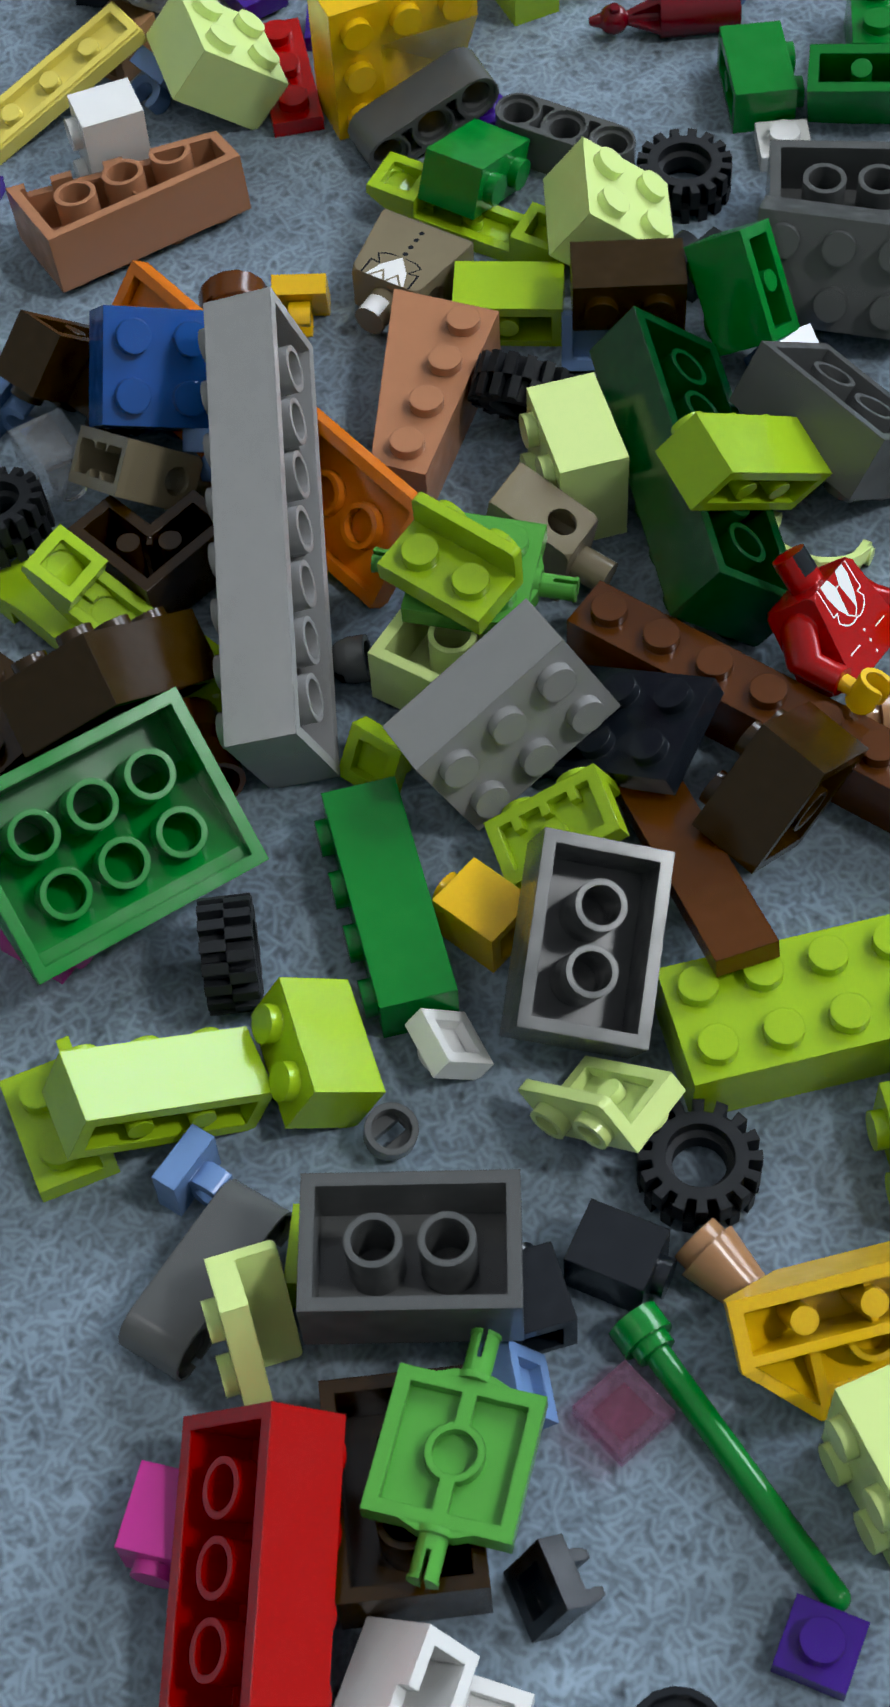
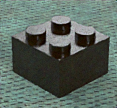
M810 701L788 712L781 708L767 722L763 723L760 720H756L743 733L734 747V751L740 757L728 773L725 770L720 771L704 788L699 800L705 806L692 825L753 874L795 848L803 840L869 748Z

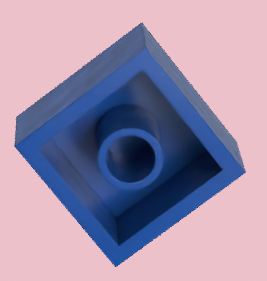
M102 305L89 311V427L161 431L209 428L208 414L203 406L200 393L201 382L207 380L206 362L202 357L198 343V331L204 328L203 310Z

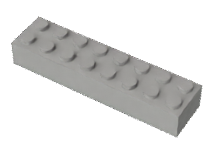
M267 287L203 303L204 328L198 331V343L202 357L206 362L207 380L201 382L200 393L209 419V433L203 436V450L206 461L211 468L212 487L206 489L205 501L208 514L214 526V542L208 545V560L212 573L216 577L217 598L211 600L210 612L214 628L219 634V655L214 656L213 673L217 686L221 690L222 712L216 715V733L223 749L231 753L266 786L278 788L340 777L313 346L272 288Z

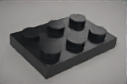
M586 665L621 706L541 777L558 779L568 770L577 767H587L594 763L615 780L620 787L676 795L724 695L716 678Z

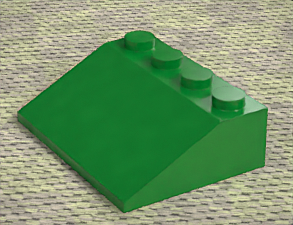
M176 686L0 776V929L37 985L50 980L269 860Z

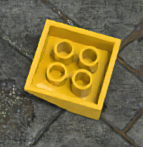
M307 0L317 93L321 108L340 141L350 138L348 134L349 122L360 109L448 51L459 47L468 48L478 16L477 0Z

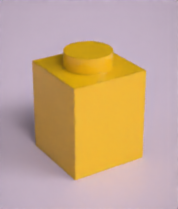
M473 857L458 873L451 872L446 875L434 891L432 904L442 936L494 973L511 956L521 889Z

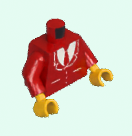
M796 545L782 553L772 562L773 567L788 589L768 612V623L784 654L786 667L794 674L798 682L828 697L845 693V703L853 713L857 715L869 714L874 711L877 705L883 704L890 695V677L883 671L874 668L890 648V588L877 584L867 578L853 559L842 557L818 567L805 545Z

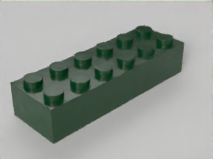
M633 306L589 352L597 375V381L629 455V483L636 503L635 511L641 520L649 546V557L655 565L663 592V603L670 616L681 622H689L715 632L724 638H731L752 647L758 646L773 634L768 623V612L788 591L772 565V562L778 556L787 551L773 510L691 511L655 453V450L672 435V426L689 413L701 411L702 413L739 414L738 408L729 401L732 391L717 347L705 339Z

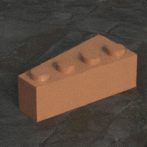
M217 131L150 148L149 158L145 160L122 159L121 156L103 161V171L73 179L71 171L49 176L52 185L26 192L24 183L5 188L20 238L64 293L78 286L86 285L91 280L122 266L130 265L132 260L138 261L140 258L169 245L181 243L193 234L215 224L225 223L233 216L251 209L240 155Z
M394 288L372 454L416 492H424L437 500L478 409L467 398L479 353H482L483 350L492 352L493 349H500L499 311Z

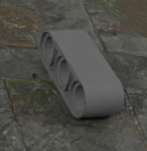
M466 47L455 48L360 109L349 122V137L374 173L390 151L415 160L423 155L426 148L474 118L478 119L488 112L497 101L499 94L498 85L471 49Z
M525 93L506 95L495 106V125L497 127L530 139L526 159L530 160V169L548 174L582 137L601 147H609L615 150L623 159L635 165V135L623 125Z
M231 1179L217 1191L130 1309L119 1332V1344L175 1380L181 1382L187 1379L196 1368L191 1363L195 1357L201 1360L212 1345L200 1303L202 1300L214 1297L204 1259L266 1240H273L276 1245L282 1248L289 1237L292 1212L237 1179Z

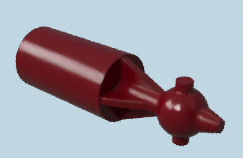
M645 0L628 10L613 2L605 6L600 13L589 17L588 23L589 26L601 28L609 35L620 34L627 26L658 34L659 39L719 33V26L741 24V0Z

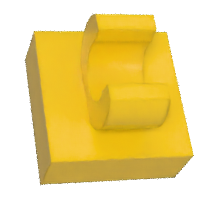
M326 273L271 275L272 290L305 336L313 337L314 316H330L331 296Z

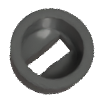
M366 634L347 636L338 640L332 646L334 677L342 683L359 684L371 682L367 655L371 645Z
M387 1102L376 1106L368 1114L363 1127V1140L367 1149L381 1160L395 1161L405 1157L415 1146L419 1135V1124L414 1113L408 1107L395 1102ZM397 1122L405 1128V1131L386 1147L376 1142Z

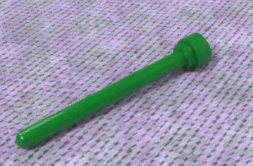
M655 1301L646 1302L627 1313L609 1332V1337L626 1360L635 1359L640 1367L647 1365L650 1367L818 1600L841 1611L847 1610L851 1603L849 1589L671 1347L674 1345L675 1340L669 1334L672 1324Z

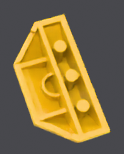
M890 1241L774 1270L725 1298L723 1303L739 1372L819 1421H825L835 1388L890 1364Z

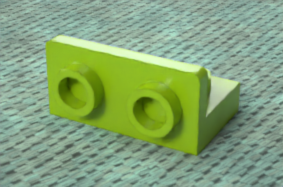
M420 491L411 501L414 520L377 563L379 577L474 633L481 635L523 584L521 549L504 531L497 528L489 530L466 517L465 513L454 503L443 499L438 501Z
M594 763L587 767L573 768L563 773L557 779L556 784L532 797H522L511 801L502 809V813L484 822L483 824L504 878L521 889L527 843L545 827L616 841L629 837V832L615 801V798L620 795L616 781Z
M68 1036L55 1040L59 1051H67L72 1048ZM55 1060L0 1080L2 1093L43 1203L120 1173L114 1153L67 1160L42 1094Z

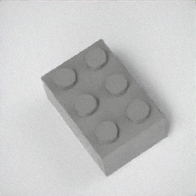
M525 598L382 727L413 768L465 819L480 831L484 827V822L502 813V809L508 803L515 800L543 774L551 770L561 758L592 731L596 730L621 705L529 600Z

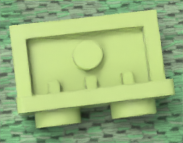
M586 1055L561 1086L526 1079L518 1089L519 1093L533 1108L530 1113L533 1122L551 1137L563 1139L567 1136L584 1140L601 1150H605L609 1146L639 1153L652 1134L665 1124L669 1112L686 1091L670 1071Z
M266 1240L204 1259L214 1297L202 1300L200 1303L211 1343L215 1344L226 1340L228 1352L215 1356L226 1398L241 1394L244 1406L273 1401L265 1367L298 1358L303 1353L279 1252L273 1240Z

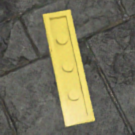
M113 1L0 95V165L69 108L67 95L94 87L148 41L143 30Z

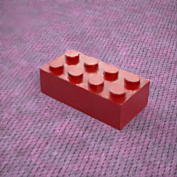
M269 1401L183 1416L159 1707H331L330 1673L332 1640L337 1621V1608L335 1604L337 1558L342 1540L340 1524L342 1476L347 1458L345 1446L346 1414Z

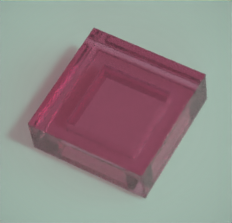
M626 1360L620 1363L572 1406V1415L621 1467L673 1422L676 1412Z

